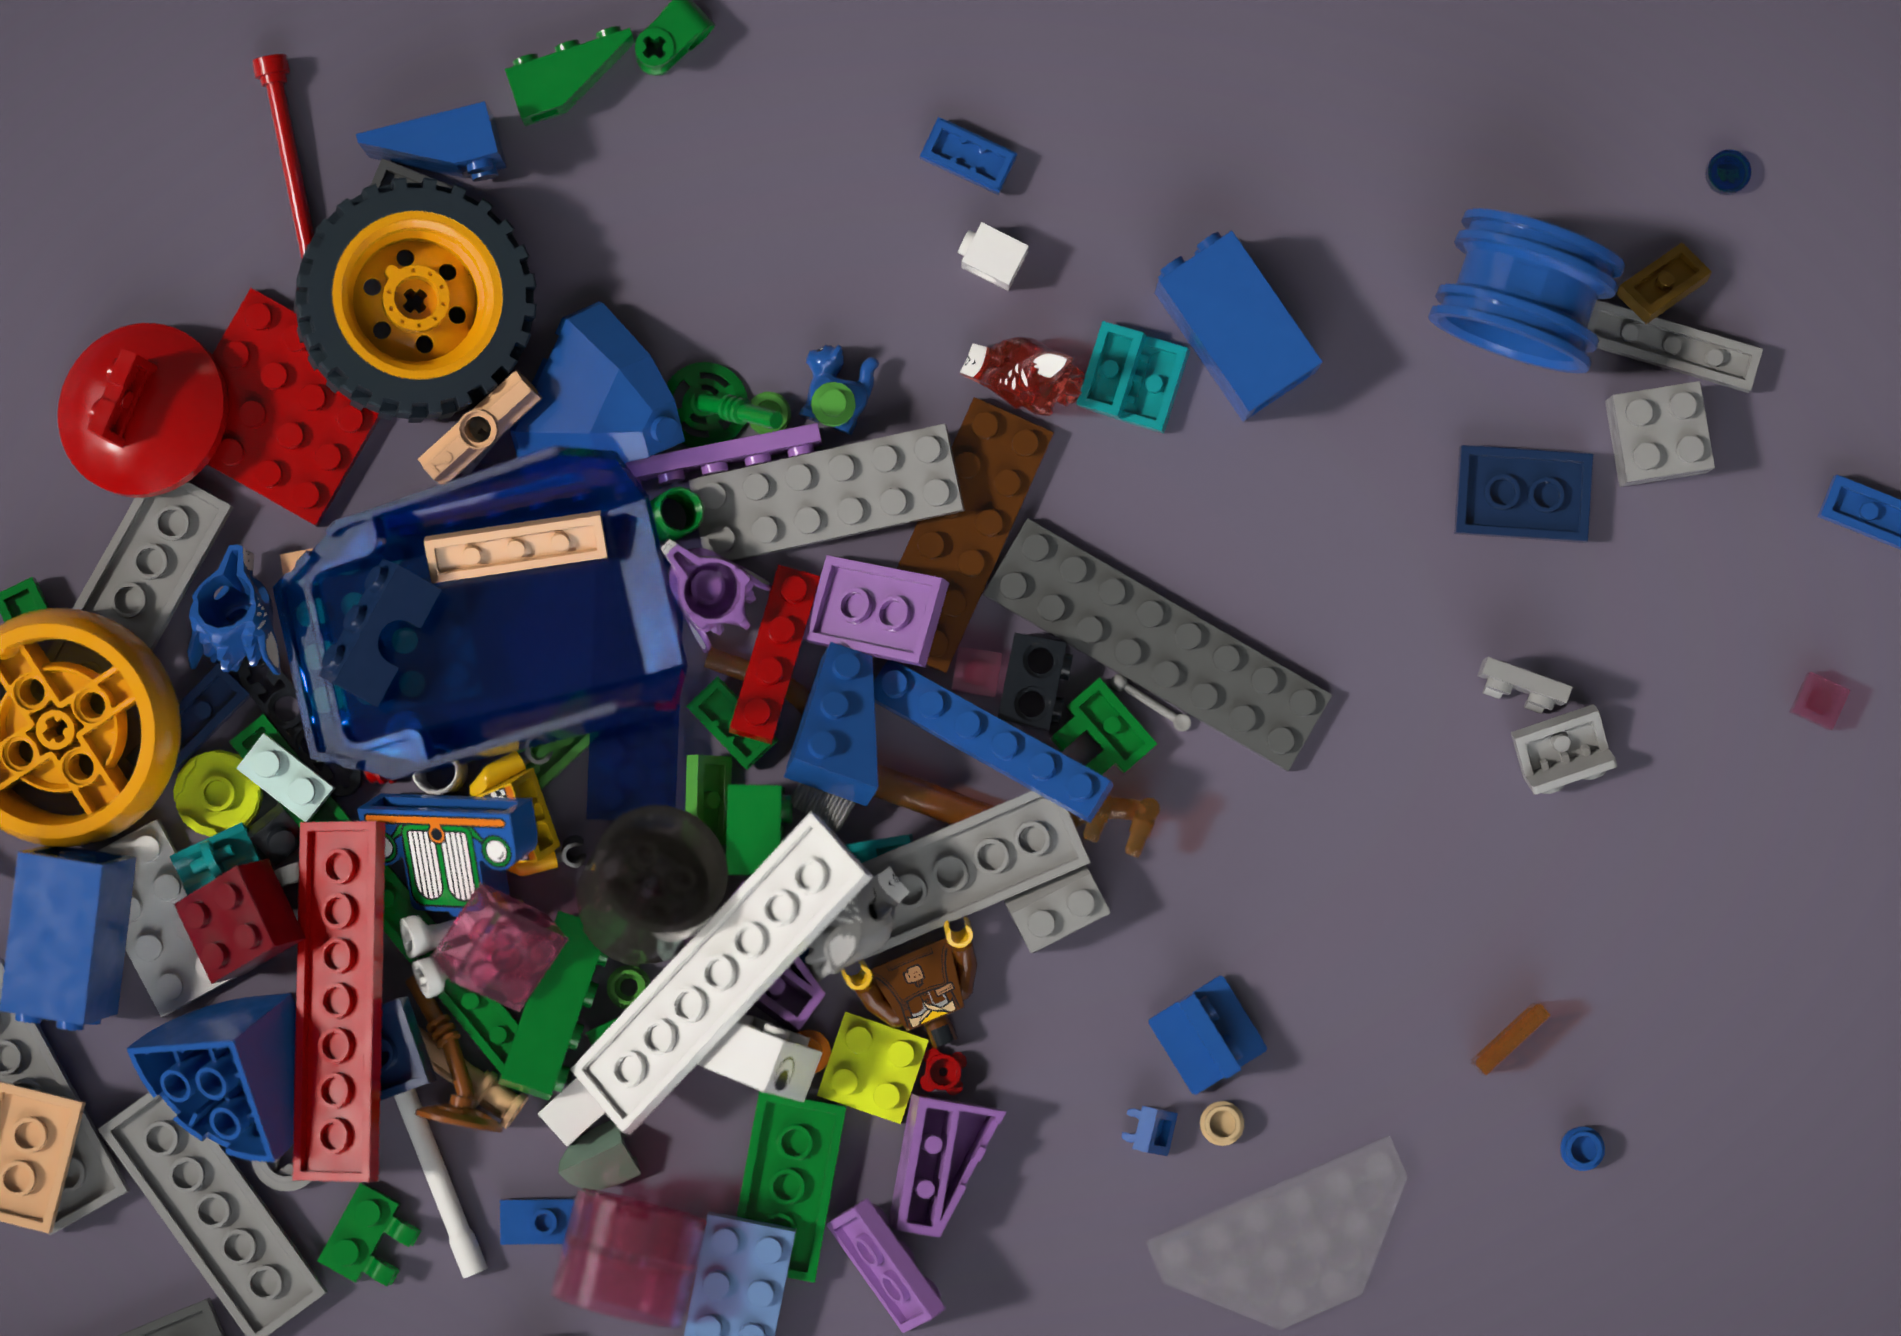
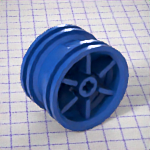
M1473 208L1466 210L1461 221L1466 229L1460 230L1454 241L1456 247L1466 256L1456 284H1443L1438 287L1435 297L1442 305L1432 306L1428 315L1430 322L1458 339L1509 359L1566 373L1578 374L1589 371L1592 360L1586 353L1594 352L1597 349L1599 339L1587 327L1597 299L1612 298L1616 294L1618 285L1613 278L1620 277L1623 274L1625 268L1624 261L1611 250L1586 237L1540 220L1493 209Z

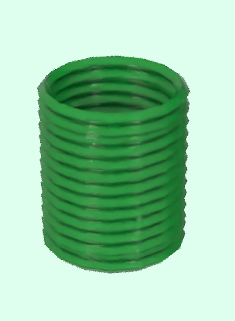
M671 488L652 499L647 505L644 515L646 528L658 540H678L700 526L704 517L703 502L698 494L689 488ZM665 499L675 500L685 510L686 524L683 530L672 528L663 519L662 504Z

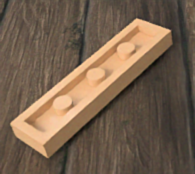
M601 510L425 536L424 538L431 583L608 557Z

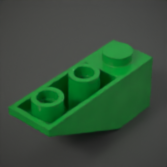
M620 26L609 27L597 32V39L580 44L579 40H570L555 46V53L539 58L536 53H532L513 60V66L506 68L505 72L525 127L567 113L635 43L631 29L621 30Z

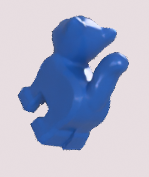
M824 345L817 350H811L807 355L806 363L812 371L813 378L809 385L806 405L801 408L799 415L819 423L811 407L813 394L825 383H842L852 391L855 397L856 408L852 418L847 423L833 427V429L852 436L857 425V418L865 409L874 385V371L878 368L879 361L874 357L867 358L861 365L859 380L855 382L837 377L844 363L841 345L836 347Z

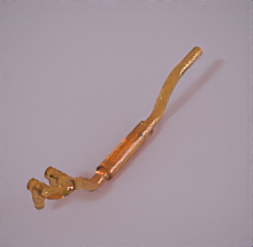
M711 647L704 667L744 681L750 660ZM794 678L791 679L786 700L802 716L810 691ZM877 764L878 789L873 796L875 798L951 825L994 807V805ZM1108 794L1091 823L1071 812L1070 814L1076 827L1086 824L1083 838L1093 843L1100 840L1108 819L1132 821L1125 854L1139 858L1142 855L1147 839H1150L1160 812V806L1157 800L1150 797L1140 801L1130 798L1111 797Z

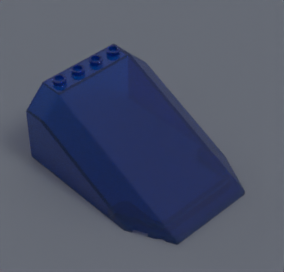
M553 446L334 520L325 530L327 535L312 551H305L296 561L293 570L285 573L272 587L310 759L339 764L342 767L375 773L388 779L405 778L635 723L677 710L688 670L687 658L649 495L617 451ZM601 510L608 550L607 558L431 583L424 546L425 536ZM382 559L402 566L442 590L421 629L402 620L393 621L382 629L378 638L379 652L386 661L399 669L380 704L376 707L318 675L323 668L321 663L325 652L331 645L336 644L344 630L343 621L347 612L352 606L358 604L366 590L365 580L369 572L379 565Z

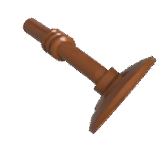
M414 975L409 977L405 983L428 1022L426 1029L429 1033H432V1040L437 1041L436 1047L443 1049L456 1091V1095L451 1094L450 1103L418 1108L415 1115L448 1124L503 1133L504 1127L499 1122L476 1109L477 1099H473L475 1091L459 1043L461 1034L459 1031H455V1024L453 1022L450 1023V1015L443 1014L434 997L428 999L424 996Z

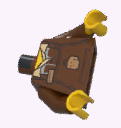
M963 917L965 927L961 931L956 932L950 929L947 920L944 922L946 938L872 969H869L864 959L858 961L861 966L860 972L855 975H848L846 970L842 968L841 974L847 985L855 990L866 1009L890 1027L899 1028L904 1026L906 1031H909L924 1024L933 1048L945 1045L958 1039L948 1014L964 1008L963 1001L973 994L978 964L972 942L973 932L968 917Z

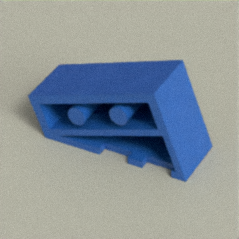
M830 642L819 662L783 776L784 778L864 806L869 804L878 789L872 656Z

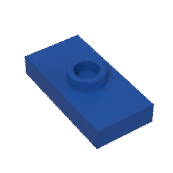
M938 117L920 154V159L999 195L1018 153Z
M590 1198L500 1200V1245L590 1243Z

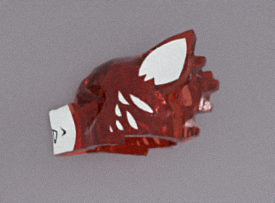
M1023 336L1003 340L992 348L972 343L968 357L960 371L961 375L988 388L1015 409L1022 406L1034 415L1045 416L1053 414V408L1056 403L1067 407L1069 403L1077 402L1078 397L1082 393L1080 390L1085 377L1083 371L1072 364L1075 357L1062 352H1055L1046 344L1034 338Z

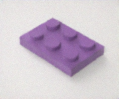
M827 555L803 639L811 644L826 647L829 646L830 642L873 657L926 667L949 582L940 577Z
M866 1198L837 1215L826 1226L899 1329L904 1333L933 1319L946 1308L940 1301L941 1294L937 1286L929 1278L923 1277L914 1264L915 1258L910 1248L904 1242L898 1241L889 1229V1222L885 1213L880 1207L871 1204L869 1199Z

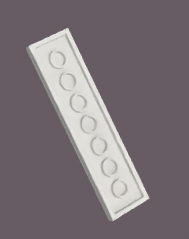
M810 812L570 1070L621 1132L632 1134L873 876L818 815Z

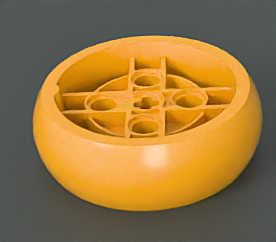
M71 608L40 609L21 614L0 624V682L7 691L0 703V829L21 840L53 847L89 845L111 838L128 829L155 804L165 790L175 769L180 750L181 716L179 703L171 679L163 664L150 647L131 630L107 617L84 610ZM61 639L80 643L101 654L114 666L100 675L96 671L80 664L59 661L50 662L38 642ZM34 679L40 681L45 689V695L41 702L36 700L31 693V684ZM94 692L100 694L105 701V710L102 715L97 714L90 705V699ZM137 704L141 719L142 741L137 765L132 777L128 781L117 763L124 752L128 738L126 711ZM64 720L67 728L63 730V735L59 736L55 729L60 725L59 721ZM22 741H26L32 746L33 759L30 763L25 761L20 755L19 747ZM82 754L92 759L94 770L91 776L84 774L80 769L79 759ZM24 781L35 788L58 794L73 793L86 813L62 815L45 811L24 800L12 787Z

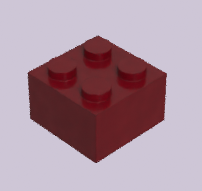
M269 859L235 866L174 904L211 984L243 976L306 938Z

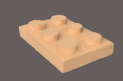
M0 1081V1222L45 1233L53 1232L86 1104L85 1101Z

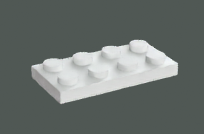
M156 819L98 850L136 857L126 952L161 1017L167 1016L235 979L232 978L211 984L174 904L185 898L187 894L179 874L169 857L177 853L160 819Z

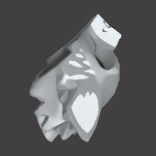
M890 866L871 878L807 946L810 950L805 958V962L810 964L812 976L817 982L830 973L835 975L842 968L872 956L880 951L888 942L893 928L895 907L909 894L907 888L899 881ZM868 906L872 911V918L869 916Z

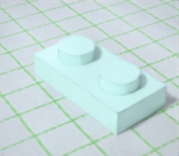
M264 733L236 768L304 822H310L335 790L334 786Z

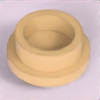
M1226 1101L1214 1102L1203 1111L1200 1118V1129L1203 1136L1209 1142L1219 1146L1230 1145L1242 1135L1244 1117L1239 1108L1234 1104Z

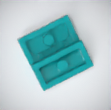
M1102 321L1076 404L1102 415L1164 434L1190 350L1188 347L1146 336L1144 332Z

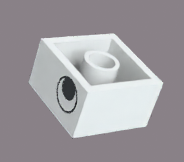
M744 1014L697 1065L761 1091L804 1102L823 1052L808 1047L809 1037L773 1026V1023L761 1018Z

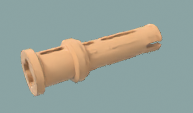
M419 1026L433 1070L447 1081L453 1083L443 1049H438L435 1045L437 1041H433L431 1035ZM465 1059L475 1091L473 1099H477L476 1107L480 1105L501 1120L500 1124L507 1129L518 1116L529 1096L525 1093L518 1095L509 1087L498 1084V1074L488 1070L484 1073Z

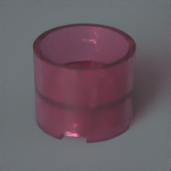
M589 1188L578 1189L550 1295L566 1303L605 1315L654 1326L680 1328L699 1259L707 1220L675 1208L661 1207L621 1194Z

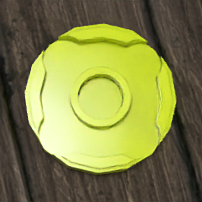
M224 750L204 752L188 760L178 773L173 789L176 808L182 821L196 833L211 837L241 822H244L246 828H248L259 814L263 801V789L236 769L243 760L239 754Z

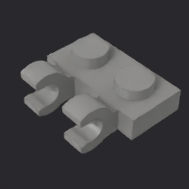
M1486 657L1482 660L1477 675L1487 679L1483 694L1500 699L1502 694L1511 695L1512 689L1529 694L1524 708L1542 714L1544 708L1552 710L1554 704L1560 706L1566 704L1572 690V686L1491 657Z

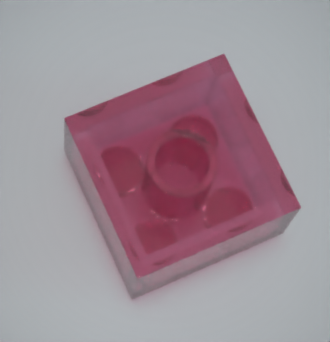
M480 882L431 956L452 982L520 1012L568 941V938L548 914Z

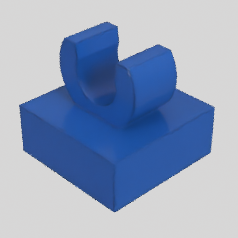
M1143 1105L1141 1110L1128 1109L1127 1115L1136 1117L1139 1122L1136 1133L1122 1132V1139L1134 1143L1132 1148L1134 1150L1168 1156L1178 1113Z

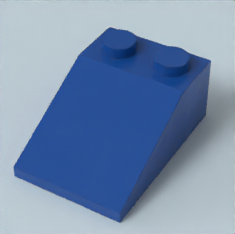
M485 101L356 134L358 144L371 159L381 161L383 158L395 164L455 177H472L474 182L495 178L498 176L497 170L507 168L495 118Z

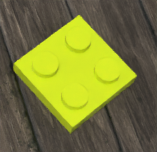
M845 1011L817 1096L901 1124L929 1039Z

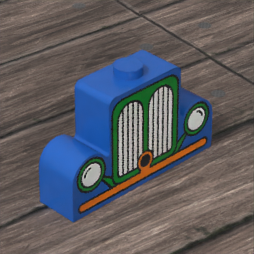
M381 793L357 808L359 821L386 822L385 865L394 864L403 858L411 905L415 910L445 911L454 917L467 916L472 913H485L509 895L506 869L533 851L538 843V831L532 798Z

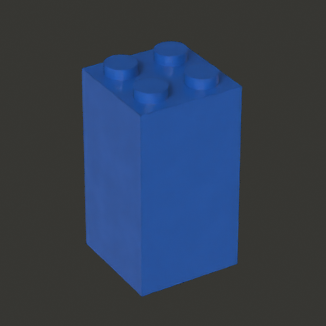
M1217 231L1196 246L1198 250L1194 252L1195 256L1186 262L1180 256L1160 270L1161 275L1158 277L1159 280L1154 293L1244 422L1314 375L1321 366L1322 360L1234 232L1230 231L1222 237Z
M41 846L18 851L0 1011L15 1014V1020L19 1022L41 1023L43 1018L57 1021V1028L75 1031L83 1030L86 1024L99 1025L101 1024V1019L118 1014L136 857L78 847Z

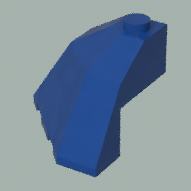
M596 302L562 317L555 332L559 337L548 359L543 358L532 381V385L543 399L510 429L519 467L524 472L600 469L648 458L685 441L675 399L652 356L602 302Z

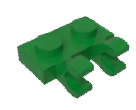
M1100 677L1065 707L1074 718L1050 738L1062 752L1086 731L1103 750L1086 767L1100 775H1103L1114 764L1124 774L1157 745L1156 741Z
M362 1182L356 1189L317 1261L355 1283L359 1282L363 1273H366L372 1279L388 1287L394 1283L401 1269L374 1255L382 1238L386 1233L401 1244L410 1247L414 1246L422 1230L395 1216L401 1206L400 1202Z

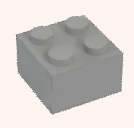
M1700 381L1615 394L1605 401L1619 487L1706 474L1715 468Z

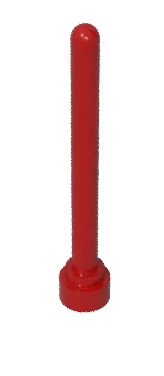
M272 54L252 60L255 79L260 80L261 86L267 88L300 255L303 258L306 247L314 236V230L284 84L288 82L286 75L290 73L286 54Z

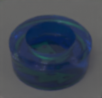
M1720 151L1710 159L1706 166V181L1710 188L1718 194H1736L1748 184L1751 178L1750 162L1739 151Z

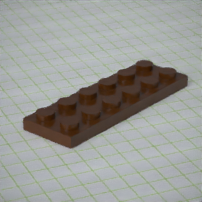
M975 397L952 444L965 511L918 521L897 567L899 570L940 577L949 582L926 664L943 673H947L1054 435L1052 431Z

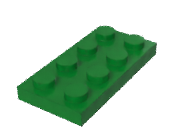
M759 1091L736 1217L796 1228L787 1278L815 1283L847 1106L810 1099L800 1102Z

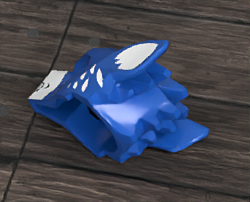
M234 544L228 546L218 570L205 579L192 596L193 603L190 607L189 618L193 632L187 649L189 666L192 669H196L204 653L206 657H211V662L217 664L220 661L223 672H229L230 670L238 672L245 656H247L251 667L256 666L262 656L272 673L280 675V656L273 629L272 599L264 585L253 575L254 554L241 545ZM224 586L217 594V596L214 598L215 591L220 587Z

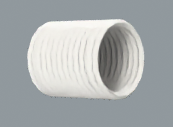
M432 746L425 748L417 754L412 764V776L416 785L424 792L435 795H448L457 792L463 787L468 776V766L462 754L455 749ZM444 752L454 761L455 777L446 788L438 790L427 781L425 767L429 758L435 753Z

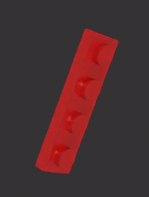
M778 564L729 733L768 744L773 743L821 576Z

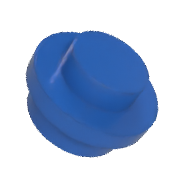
M1579 1126L1570 1129L1563 1136L1560 1143V1154L1563 1161L1572 1169L1588 1171L1601 1163L1605 1154V1144L1597 1131L1589 1127Z

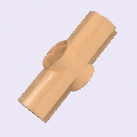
M515 370L478 405L464 414L456 425L418 458L419 462L435 481L442 487H445L543 399L526 377L518 370ZM476 416L484 417L490 424V436L485 441L475 439L470 433V423Z

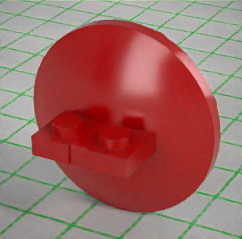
M138 323L123 326L101 336L83 351L71 367L61 389L58 403L59 435L64 450L74 467L96 486L110 493L131 498L162 495L179 488L194 478L207 465L222 440L228 418L227 386L215 358L199 341L187 333L158 323Z

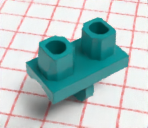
M244 822L169 856L179 874L187 896L235 866L261 860L254 843L247 835V828Z

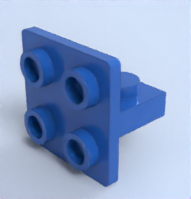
M1217 976L1148 1020L1151 1029L1190 1092L1194 1095L1202 1092L1222 1078L1228 1079L1242 1070L1240 1067L1267 1051L1265 1042L1223 976Z

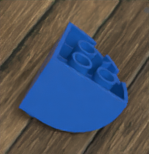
M292 993L244 997L209 1005L158 1026L126 1048L136 1072L152 1097L155 1098L159 1094L165 1103L177 1114L173 1120L200 1141L209 1138L226 1147V1154L259 1162H275L292 1146L294 1134L296 1005Z

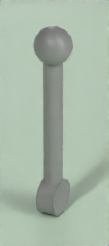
M1116 674L1111 678L1110 685L1115 691H1125L1173 722V726L1177 731L1183 732L1190 728L1191 720L1187 715H1177L1128 684L1127 678L1121 674Z

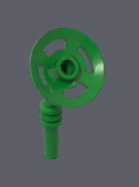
M711 362L693 363L677 371L667 383L673 396L680 383L684 380L690 388L683 397L682 408L677 409L680 423L685 422L695 430L708 431L709 437H696L682 429L685 439L682 443L688 447L694 448L733 440L740 433L744 424L748 422L775 430L779 429L783 424V416L780 412L752 405V402L748 400L741 380L731 370L722 365ZM700 373L718 375L730 385L724 388L715 380L700 378ZM701 385L714 387L719 393L714 396L710 391L702 390ZM694 413L698 418L706 419L707 424L697 423L690 419V416ZM721 419L732 422L726 430L719 424Z

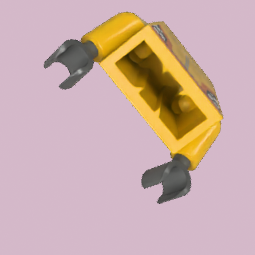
M543 735L534 736L530 739L526 750L518 753L515 750L486 765L470 785V796L532 798L538 831V843L533 851L506 869L518 876H528L555 869L560 862H564L572 868L582 866L587 858L586 853L572 856L567 852L572 847H579L584 844V839L578 835L567 837L562 843V849L555 850L560 847V843L534 768L526 770V764L530 762L539 765L544 764L550 760L553 751L543 757H538L532 752V745L546 739Z

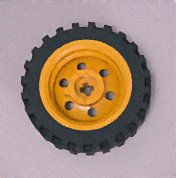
M406 177L393 179L390 185L378 188L375 183L363 188L362 193L351 200L347 197L338 204L335 212L328 219L324 218L317 227L315 235L306 247L296 279L294 313L297 316V333L300 343H304L309 354L308 361L314 371L318 369L326 378V385L335 394L339 391L351 400L350 405L361 411L364 407L379 413L378 418L390 421L393 417L408 419V423H422L424 419L436 417L439 420L450 418L456 412L466 408L469 410L478 405L482 399L499 386L516 366L520 356L527 347L531 337L532 322L536 317L537 304H534V290L537 287L535 273L530 274L527 264L529 254L525 245L519 246L512 235L515 228L506 218L502 222L491 211L493 205L484 198L478 202L465 195L467 188L454 184L453 188L450 189L437 185V179L426 177L423 178L422 183H407ZM401 251H408L413 255L414 261L411 265L402 266L397 261V254ZM451 265L456 272L454 279L444 280L439 274L440 267ZM370 279L377 280L381 285L380 292L377 295H368L363 288L366 281ZM409 294L412 299L416 295L422 298L421 313H418L415 309L411 313L405 310L406 295ZM454 307H459L465 312V320L460 324L453 323L449 318V311ZM385 322L389 325L391 332L387 338L378 339L374 335L373 328L377 323ZM421 336H427L433 342V348L428 353H421L416 347V341Z

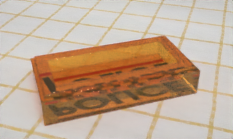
M1531 1003L1471 1059V1064L1481 1075L1486 1076L1546 1021L1551 1014L1541 1004Z

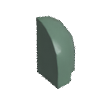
M612 1120L593 1128L576 1139L566 1149L559 1162L558 1173L568 1183L582 1189L602 1190L619 1185L640 1175L641 1171L637 1157H633L625 1145L624 1138L628 1137L627 1134L622 1133Z

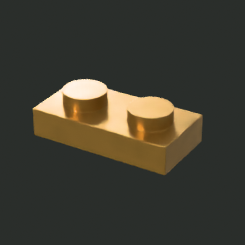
M1681 242L1622 283L1616 295L1645 324H1648L1708 282L1712 271Z

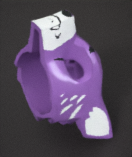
M667 539L660 546L666 559L671 564L669 571L670 590L704 653H709L711 649V643L706 632L711 630L720 636L725 631L723 624L735 625L745 630L751 626L746 616L745 602L751 604L756 600L752 591L754 586L768 591L772 588L771 582L710 549L693 548L686 550L670 539Z

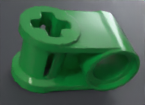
M672 0L660 15L637 37L635 52L638 66L648 75L659 76L665 74L689 51L703 42L716 24L692 0ZM651 46L657 49L663 46V57L659 58L656 55H652L650 58H647V47Z

